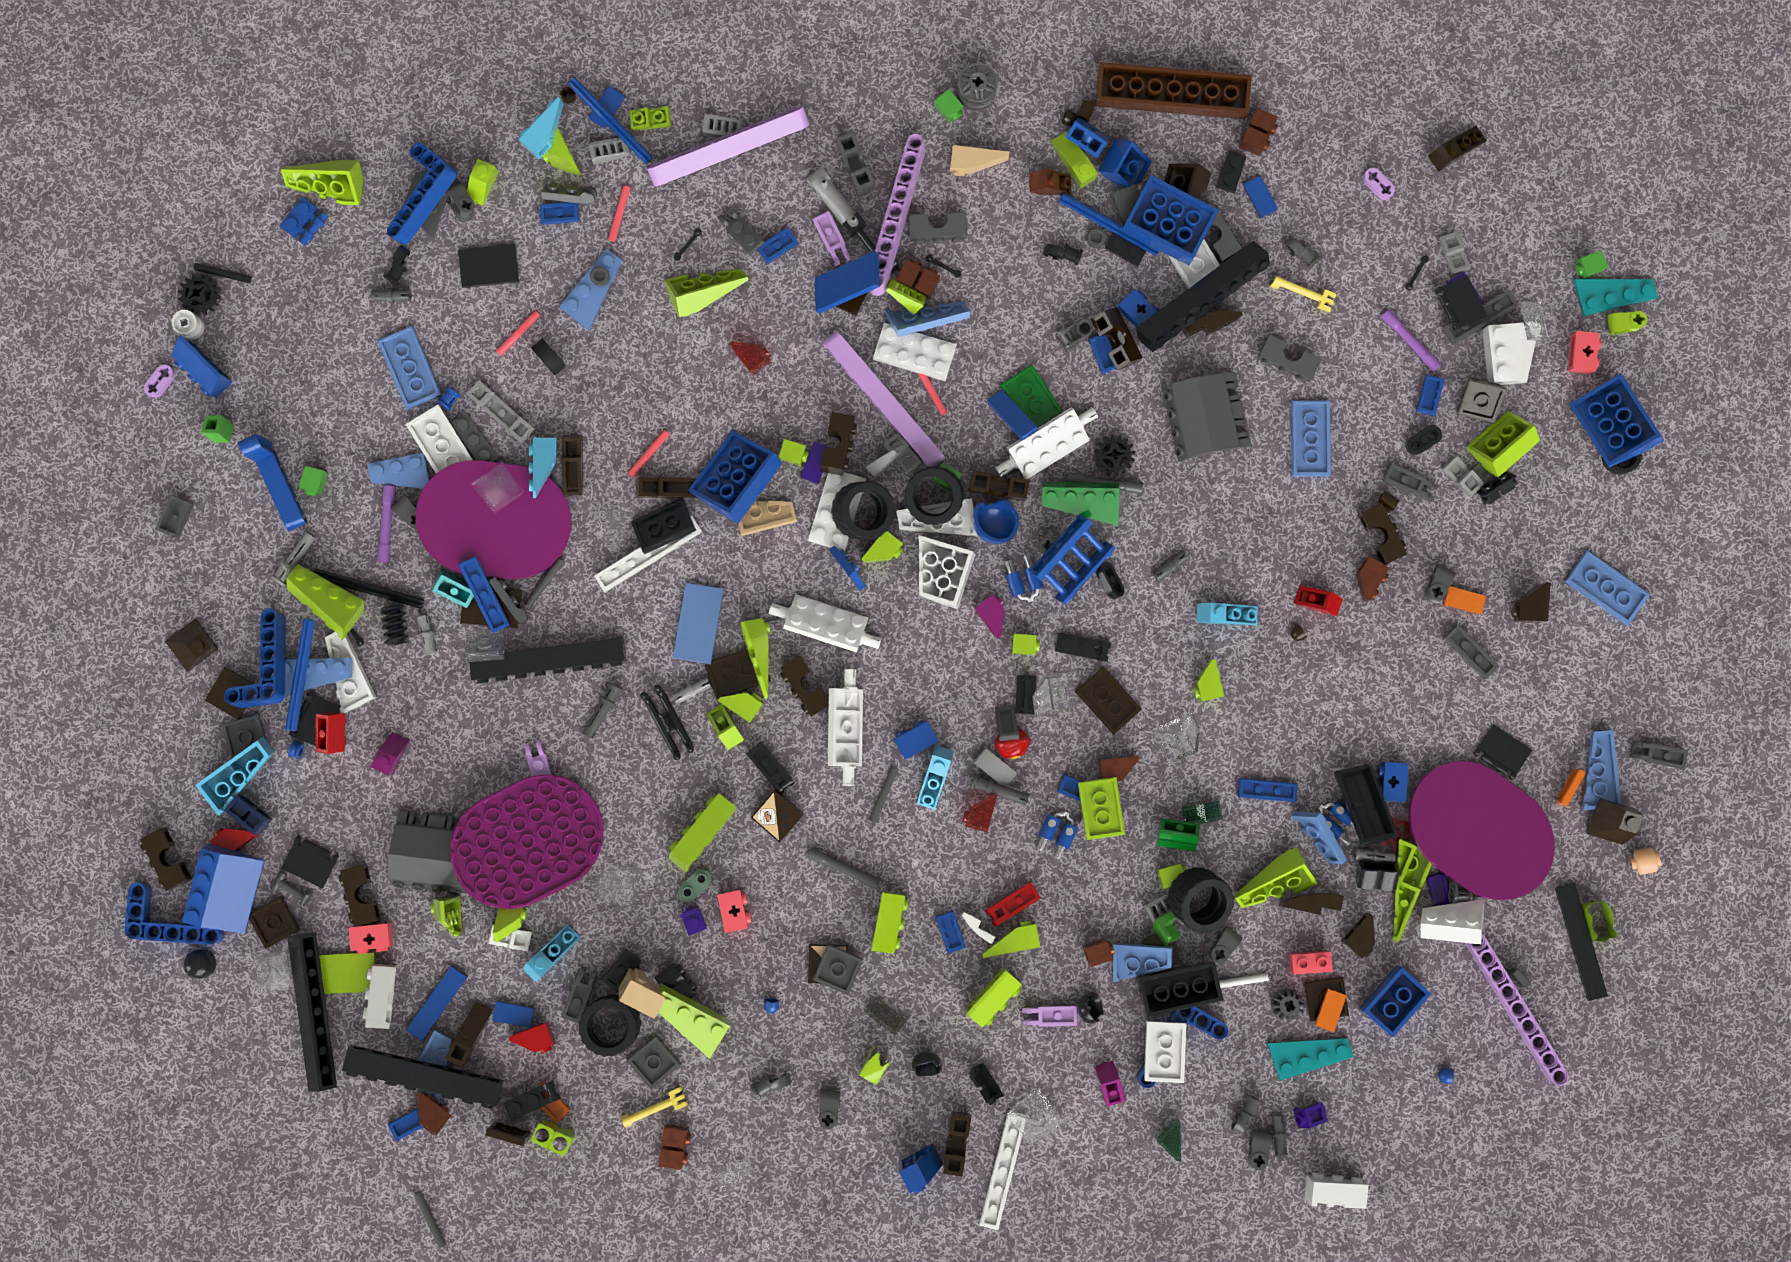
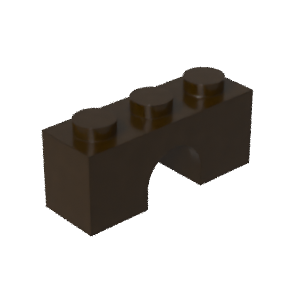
M1117 307L1103 311L1091 319L1099 336L1109 337L1114 345V350L1108 354L1116 370L1129 367L1143 358Z
M832 412L828 436L837 438L841 444L836 448L824 447L820 464L821 472L843 476L844 470H848L850 459L847 458V454L852 452L854 442L850 440L852 434L855 435L857 430V423H854L855 416Z
M973 470L969 492L1026 501L1030 480L1017 477H998L992 475V473Z
M1380 503L1359 513L1358 517L1365 531L1377 528L1384 533V543L1375 548V551L1381 563L1386 565L1407 555V546L1403 540H1400L1398 536L1399 530L1396 524L1392 523L1389 518V509Z
M800 655L780 667L782 669L781 677L785 683L789 681L793 688L790 691L796 699H801L803 704L800 706L806 715L810 714L812 717L829 706V700L821 688L814 692H807L803 689L802 679L810 673V670Z
M160 828L140 839L142 843L141 849L148 855L150 867L153 871H156L159 877V885L165 891L173 890L192 880L184 862L176 863L172 866L165 860L166 851L175 845L167 828Z
M367 864L340 870L339 882L341 886H344V901L346 905H349L350 912L348 916L351 924L356 927L381 920L377 902L366 903L359 897L361 886L371 883Z
M951 1111L943 1174L963 1177L966 1145L971 1124V1114Z

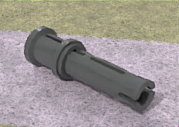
M608 682L607 690L603 696H600V703L582 732L584 735L592 739L594 738L609 709L616 705L617 697L624 691L622 688L612 682Z
M976 773L970 790L976 789L985 792L988 796L994 794L1024 805L1027 804L1030 795L1029 793L997 784L994 779L988 780L979 777Z

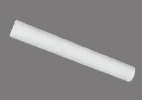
M1264 973L1219 980L1221 988L1269 981L1268 974Z

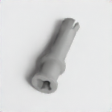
M305 532L286 561L280 563L279 569L270 578L285 587L288 575L296 567L316 538Z

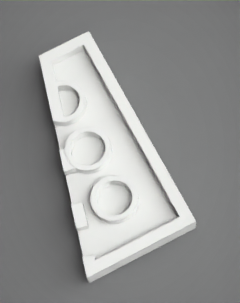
M972 498L963 500V505L955 517L944 524L927 525L917 521L908 509L897 510L899 530L978 536L972 525V514L974 511ZM951 502L921 506V508L928 513L938 514L944 512Z
M336 632L326 636L325 640L329 658H352V678L336 682L337 699H339L341 706L339 708L340 712L347 713L375 699L376 695L348 635L343 640L338 637Z

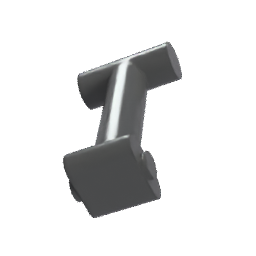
M280 871L270 889L277 892L279 887L301 900L300 904L302 906L307 905L312 897L311 893H303L284 881L287 874Z

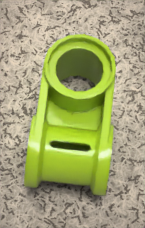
M1642 311L1618 312L1607 315L1609 335L1638 331L1646 325L1647 315Z

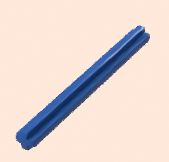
M576 77L571 78L568 82L571 89L645 164L650 163L653 159L652 155Z
M1066 193L1061 195L1059 203L1154 256L1159 253L1158 249L1123 232L1124 226Z
M310 618L303 620L285 726V729L288 731H296L298 726L315 620Z

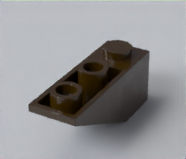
M1474 126L1439 146L1428 157L1439 172L1487 140L1479 128Z
M477 1002L474 1003L445 1057L446 1059L462 1067L468 1063L493 1010Z

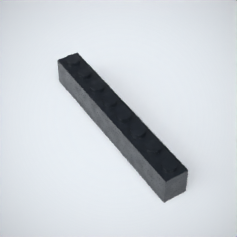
M1252 241L1137 326L1138 340L1152 352L1161 348L1187 326L1192 325L1195 320L1207 314L1210 309L1220 304L1230 294L1235 293L1246 282L1251 281L1254 276L1266 270L1270 265L1269 253L1255 241Z
M621 637L469 657L471 680L477 681V684L489 683V679L496 678V681H506L509 676H515V679L527 678V674L534 673L535 677L544 676L547 671L560 674L565 673V669L571 668L573 672L583 671L586 666H591L592 669L603 668V664L609 663L611 667L621 666L622 662L627 660L624 638Z
M316 932L287 936L308 1092H320L337 1088Z
M352 1044L347 1049L342 1071L346 1072L348 1076L358 1077V1075L365 1076V1079L369 1081L383 1080L387 1085L396 1086L400 1084L404 1085V1088L408 1090H416L417 1088L424 1090L423 1092L429 1095H435V1093L442 1094L446 1099L460 1098L464 1103L473 1104V1102L481 1103V1106L485 1108L497 1106L504 1082L501 1079Z

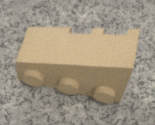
M629 968L618 988L619 1001L655 1019L666 997L644 976L645 972L638 968L634 970Z

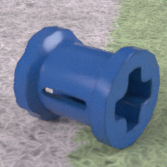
M447 386L446 392L440 399L437 398L436 401L450 411L453 403L461 396Z

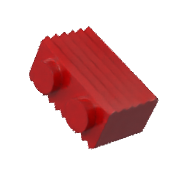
M333 711L316 714L315 751L324 754L344 752L346 744L345 713Z

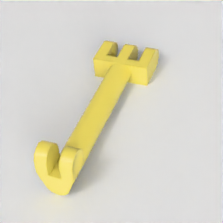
M1274 275L1273 282L1270 287L1275 289L1282 286L1319 302L1317 308L1326 312H1330L1331 307L1326 306L1325 303L1329 305L1334 303L1333 300L1327 297H1336V293L1327 289L1323 290L1322 294H1319L1277 275Z
M678 1087L669 1091L670 1098L634 1114L629 1115L627 1113L622 1115L621 1119L624 1127L630 1126L633 1122L674 1105L675 1110L687 1106V1101L680 1104L678 1102L685 1098L684 1094L676 1097V1093L681 1092L682 1088Z

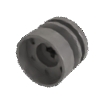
M972 63L961 71L958 78L957 95L959 101L966 109L983 111L994 102L998 86L994 70L983 63ZM976 82H980L979 87L975 86Z

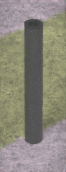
M558 558L527 599L525 605L530 608L533 606L564 563L563 560Z
M893 767L889 771L869 821L874 823L877 822L898 770Z
M421 1191L414 1194L438 1247L445 1246L446 1242Z

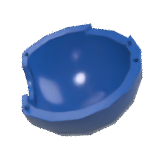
M999 500L988 505L978 503L972 514V525L977 535L985 542L1002 544L1010 541L1016 535L1020 525L1019 516L1015 508L1007 500Z

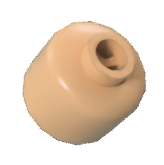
M1651 847L1635 850L1634 858H1630L1633 870L1637 869L1641 875L1657 872L1659 866H1662L1658 851H1654Z

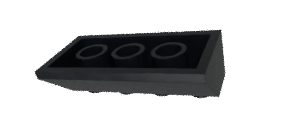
M1214 961L1136 977L1147 1017L1223 1001Z

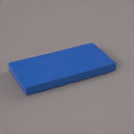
M873 251L816 277V311L822 313L880 287L879 254Z

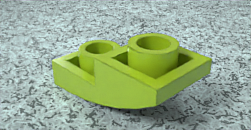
M668 106L629 111L632 130L672 127L671 113Z

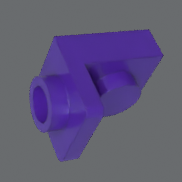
M691 905L682 909L684 913L680 914V918H682L689 936L707 929L699 907L694 908Z
M1317 1102L1304 1108L1293 1109L1298 1128H1312L1328 1122L1323 1102Z

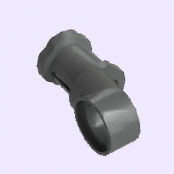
M1290 237L1283 243L1284 249H1288L1290 255L1301 258L1308 265L1309 270L1322 258L1310 248L1309 244L1303 247L1293 237Z
M788 1073L773 1082L766 1075L765 1079L757 1084L752 1083L750 1086L756 1098L760 1100L764 1094L770 1091H778L790 1084L792 1080Z
M1250 1095L1246 1096L1247 1101L1243 1110L1236 1114L1235 1123L1231 1125V1130L1240 1134L1243 1133L1249 1118L1256 1120L1259 1106L1263 1104V1101Z

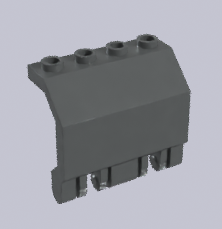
M1236 372L1198 376L1175 382L1162 388L1178 462L1208 453L1252 447L1250 438H1245L1249 436V432L1237 433V426L1241 427L1247 424L1246 420H1238L1245 418L1242 401H1237L1241 400V395L1229 396L1228 390L1239 387L1238 383H1231L1237 381Z
M400 809L388 853V880L397 888L410 886L415 890H423L425 888L431 889V891L436 893L449 891L454 895L467 894L458 882L451 865L450 844L454 831V816L449 815L448 817V815L423 812L420 825H415L416 811L411 810L410 812V810Z

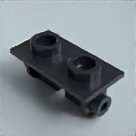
M1504 472L1492 482L1485 483L1476 494L1483 496L1481 499L1483 504L1490 505L1501 497L1498 492L1499 490L1505 495L1516 488L1515 485L1518 483L1514 478L1517 476Z
M1017 675L1015 713L1034 715L1037 676Z
M984 1063L970 1069L968 1072L970 1074L969 1078H971L977 1088L982 1087L979 1092L986 1103L992 1105L997 1099L1004 1096Z

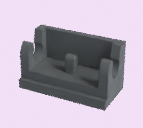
M170 495L155 530L179 539L195 504Z

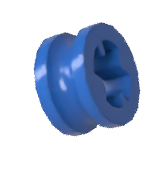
M294 740L289 748L288 756H295V759L299 760L305 744H298V741Z

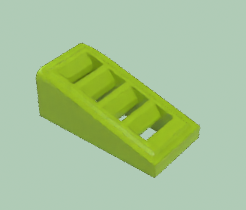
M892 278L889 280L886 291L912 314H915L924 306L925 295Z

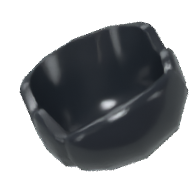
M202 949L193 950L184 959L183 969L192 978H207L213 974L216 968V958L210 951Z
M1096 993L1085 994L1078 1000L1077 1011L1085 1023L1093 1024L1100 1021L1098 1018L1103 1016L1104 1012L1101 1000Z
M921 1052L913 1058L912 1070L915 1071L916 1076L939 1074L942 1071L941 1060L935 1053Z

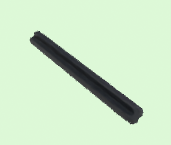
M317 568L313 572L335 585L419 609L424 604V599Z

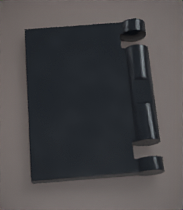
M1468 276L1434 290L1436 294L1444 292L1438 299L1450 323L1457 320L1459 324L1453 326L1454 331L1487 317Z
M308 692L306 696L312 698L313 701L312 703L306 700L303 701L297 729H299L298 734L290 731L289 735L315 746V723L317 722L315 715L333 711L339 712L341 706Z
M1493 724L1474 752V755L1478 756L1483 751L1484 754L1481 760L1503 775H1507L1509 770H1511L1512 773L1509 779L1514 780L1532 750Z
M297 836L281 869L323 889L339 856L335 854L331 861L329 857L332 852L306 839L301 846L299 843L302 837Z

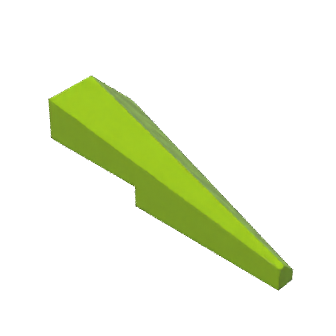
M1401 838L1399 840L1397 861L1400 874L1395 893L1393 940L1398 943L1432 867V864L1419 851L1415 842Z

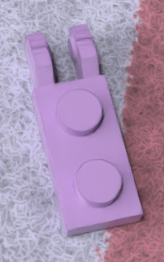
M830 211L813 218L812 221L835 265H840V260L835 254V251L840 248L846 261L851 260L845 247L846 244Z
M536 741V747L540 755L533 757L531 745L529 743L524 744L531 776L552 775L542 741Z
M1077 1005L1022 1008V1012L1026 1014L1038 1013V1020L1025 1019L1023 1020V1025H1038L1039 1027L1077 1026Z

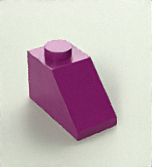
M992 594L975 607L974 610L995 638L999 639L1001 637L1005 610L1002 606L1005 604L999 596L995 597Z
M392 732L379 749L371 767L386 775H393L410 740Z
M1114 1061L1103 1062L1095 1066L1106 1107L1125 1102Z

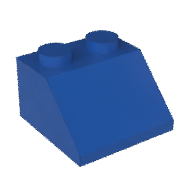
M1116 138L1098 171L1107 180L1122 188H1126L1142 181L1152 161L1133 141Z

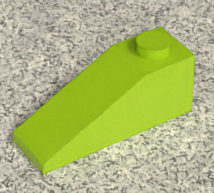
M1064 132L1050 142L1081 189L1096 180L1098 173L1081 148L1067 139V132Z
M1031 920L1020 922V926L1014 927L983 951V958L1040 947L1036 923H1031Z

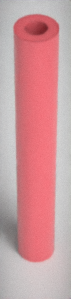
M623 185L609 234V241H616L630 192L629 186Z
M535 310L496 352L502 356L541 315Z
M917 373L940 415L943 416L948 413L928 376Z
M663 430L627 472L632 478L670 435L667 431Z

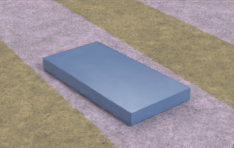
M413 326L377 340L406 410L442 396Z
M1330 400L1291 401L1292 477L1331 476Z
M1585 550L1564 580L1565 583L1627 626L1632 622L1650 596L1648 592L1588 550Z
M686 583L673 659L711 664L724 589Z

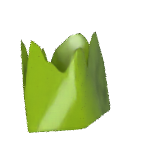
M1596 900L1581 904L1592 941L1607 942L1610 938L1617 937V932L1613 928V911L1605 901ZM1596 902H1601L1609 933L1608 936L1600 938L1594 932L1592 926L1593 918L1588 912V907Z
M874 1046L866 1057L859 1076L877 1085L890 1063L891 1056L887 1063L884 1062V1066L880 1065L879 1052L867 1062L872 1050L876 1047Z
M542 1119L538 1123L530 1141L564 1157L576 1138L574 1137L573 1130L560 1128L554 1122ZM544 1128L549 1132L547 1141L536 1139L535 1134L538 1129ZM563 1137L566 1139L567 1146L564 1150H559L553 1145L555 1138Z

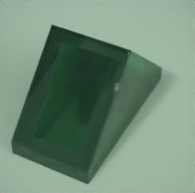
M1220 800L1182 806L1184 822L1204 824L1223 820Z
M1173 1119L1155 1139L1176 1161H1181L1179 1119Z

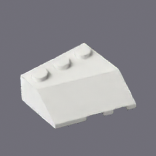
M1523 322L1488 325L1482 330L1488 382L1500 385L1527 382L1539 324Z
M919 535V596L958 609L974 561V552Z

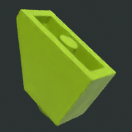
M477 159L470 174L467 192L475 203L484 206L499 172L495 166Z
M887 531L878 537L861 561L871 563L892 560L893 557L897 559L903 552L901 548L903 543Z
M1216 659L1208 662L1195 683L1196 687L1193 688L1194 696L1196 699L1199 698V702L1224 697Z
M754 692L751 695L742 693L720 697L718 700L749 723L752 722L764 705L760 702L762 698Z
M723 704L706 713L718 737L728 750L744 740Z
M525 907L517 909L498 908L493 929L494 941L499 942L522 927L523 920L527 918L528 909Z

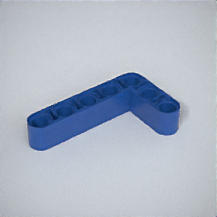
M420 142L415 143L411 147L410 155L428 171L387 228V235L402 245H406L411 241L457 176V170Z
M257 433L239 441L238 445L243 455L256 462L287 530L291 531L306 524L307 519H304L302 508L299 502L295 500L296 495L291 484L288 485L287 483L288 478L283 467L279 465L280 461L275 450L273 451L271 448L273 447L272 443Z
M267 608L262 612L260 617V684L227 689L224 694V700L228 704L238 708L278 704L283 701L285 697L286 618L282 613L272 608Z
M138 882L133 883L129 887L124 929L125 935L128 938L207 945L219 943L224 939L225 932L223 930L202 928L186 923L149 921L152 894L150 884ZM139 886L143 888L141 896L137 892ZM137 905L141 908L140 915H138L135 910ZM135 925L140 929L138 934L134 932ZM154 926L159 929L157 936L153 933ZM173 928L178 930L177 937H174L172 934ZM193 929H195L198 934L196 939L193 938L191 935ZM212 930H214L217 934V938L215 940H213L210 935Z
M1198 1007L1189 1008V1012L1186 1015H1181L1180 1010L1173 1011L1166 1021L1186 1023V1028L1188 1024H1191L1218 1040H1222L1228 1035L1227 1025ZM1200 1015H1205V1023L1202 1025L1197 1024V1018ZM1222 1025V1032L1217 1035L1214 1034V1027ZM1144 1060L1137 1073V1081L1143 1088H1151L1156 1082L1149 1081L1144 1083L1141 1081L1144 1075Z

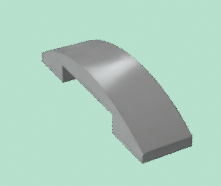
M478 380L467 392V395L521 443L535 430L481 381Z

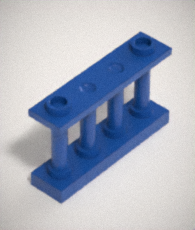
M1080 514L1028 571L1040 581L1045 578L1059 592L1054 598L1064 605L1073 599L1074 594L1115 550L1114 545L1106 541L1102 544L1089 531V527L1093 523ZM1082 535L1097 549L1090 558L1076 545V542ZM1069 550L1084 563L1078 572L1063 559V556ZM1056 564L1071 577L1065 586L1050 573Z

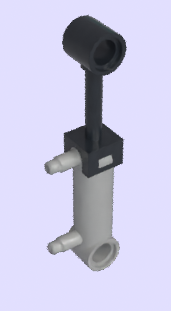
M820 167L807 177V183L835 215L850 238L857 234L870 252L875 251L876 246L863 231L866 227V222L858 212H855L836 188L826 171ZM894 260L891 274L900 268L896 260ZM879 265V269L884 268L886 265Z

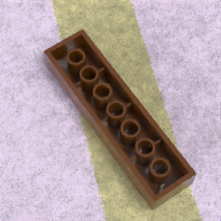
M1100 62L1097 75L1095 107L1246 119L1249 113L1252 75Z

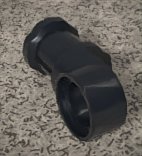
M1067 243L1064 248L1053 244H1046L1043 255L1046 257L1049 255L1053 257V260L1066 259L1078 266L1084 250L1072 248Z
M402 245L399 246L393 255L392 267L387 274L383 275L386 280L396 286L399 285L398 281L403 273L408 271L403 267V264L405 263L404 259L406 256L410 255L409 249Z

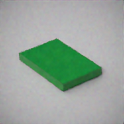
M1032 364L1000 385L1002 390L1037 428L1063 413V410Z

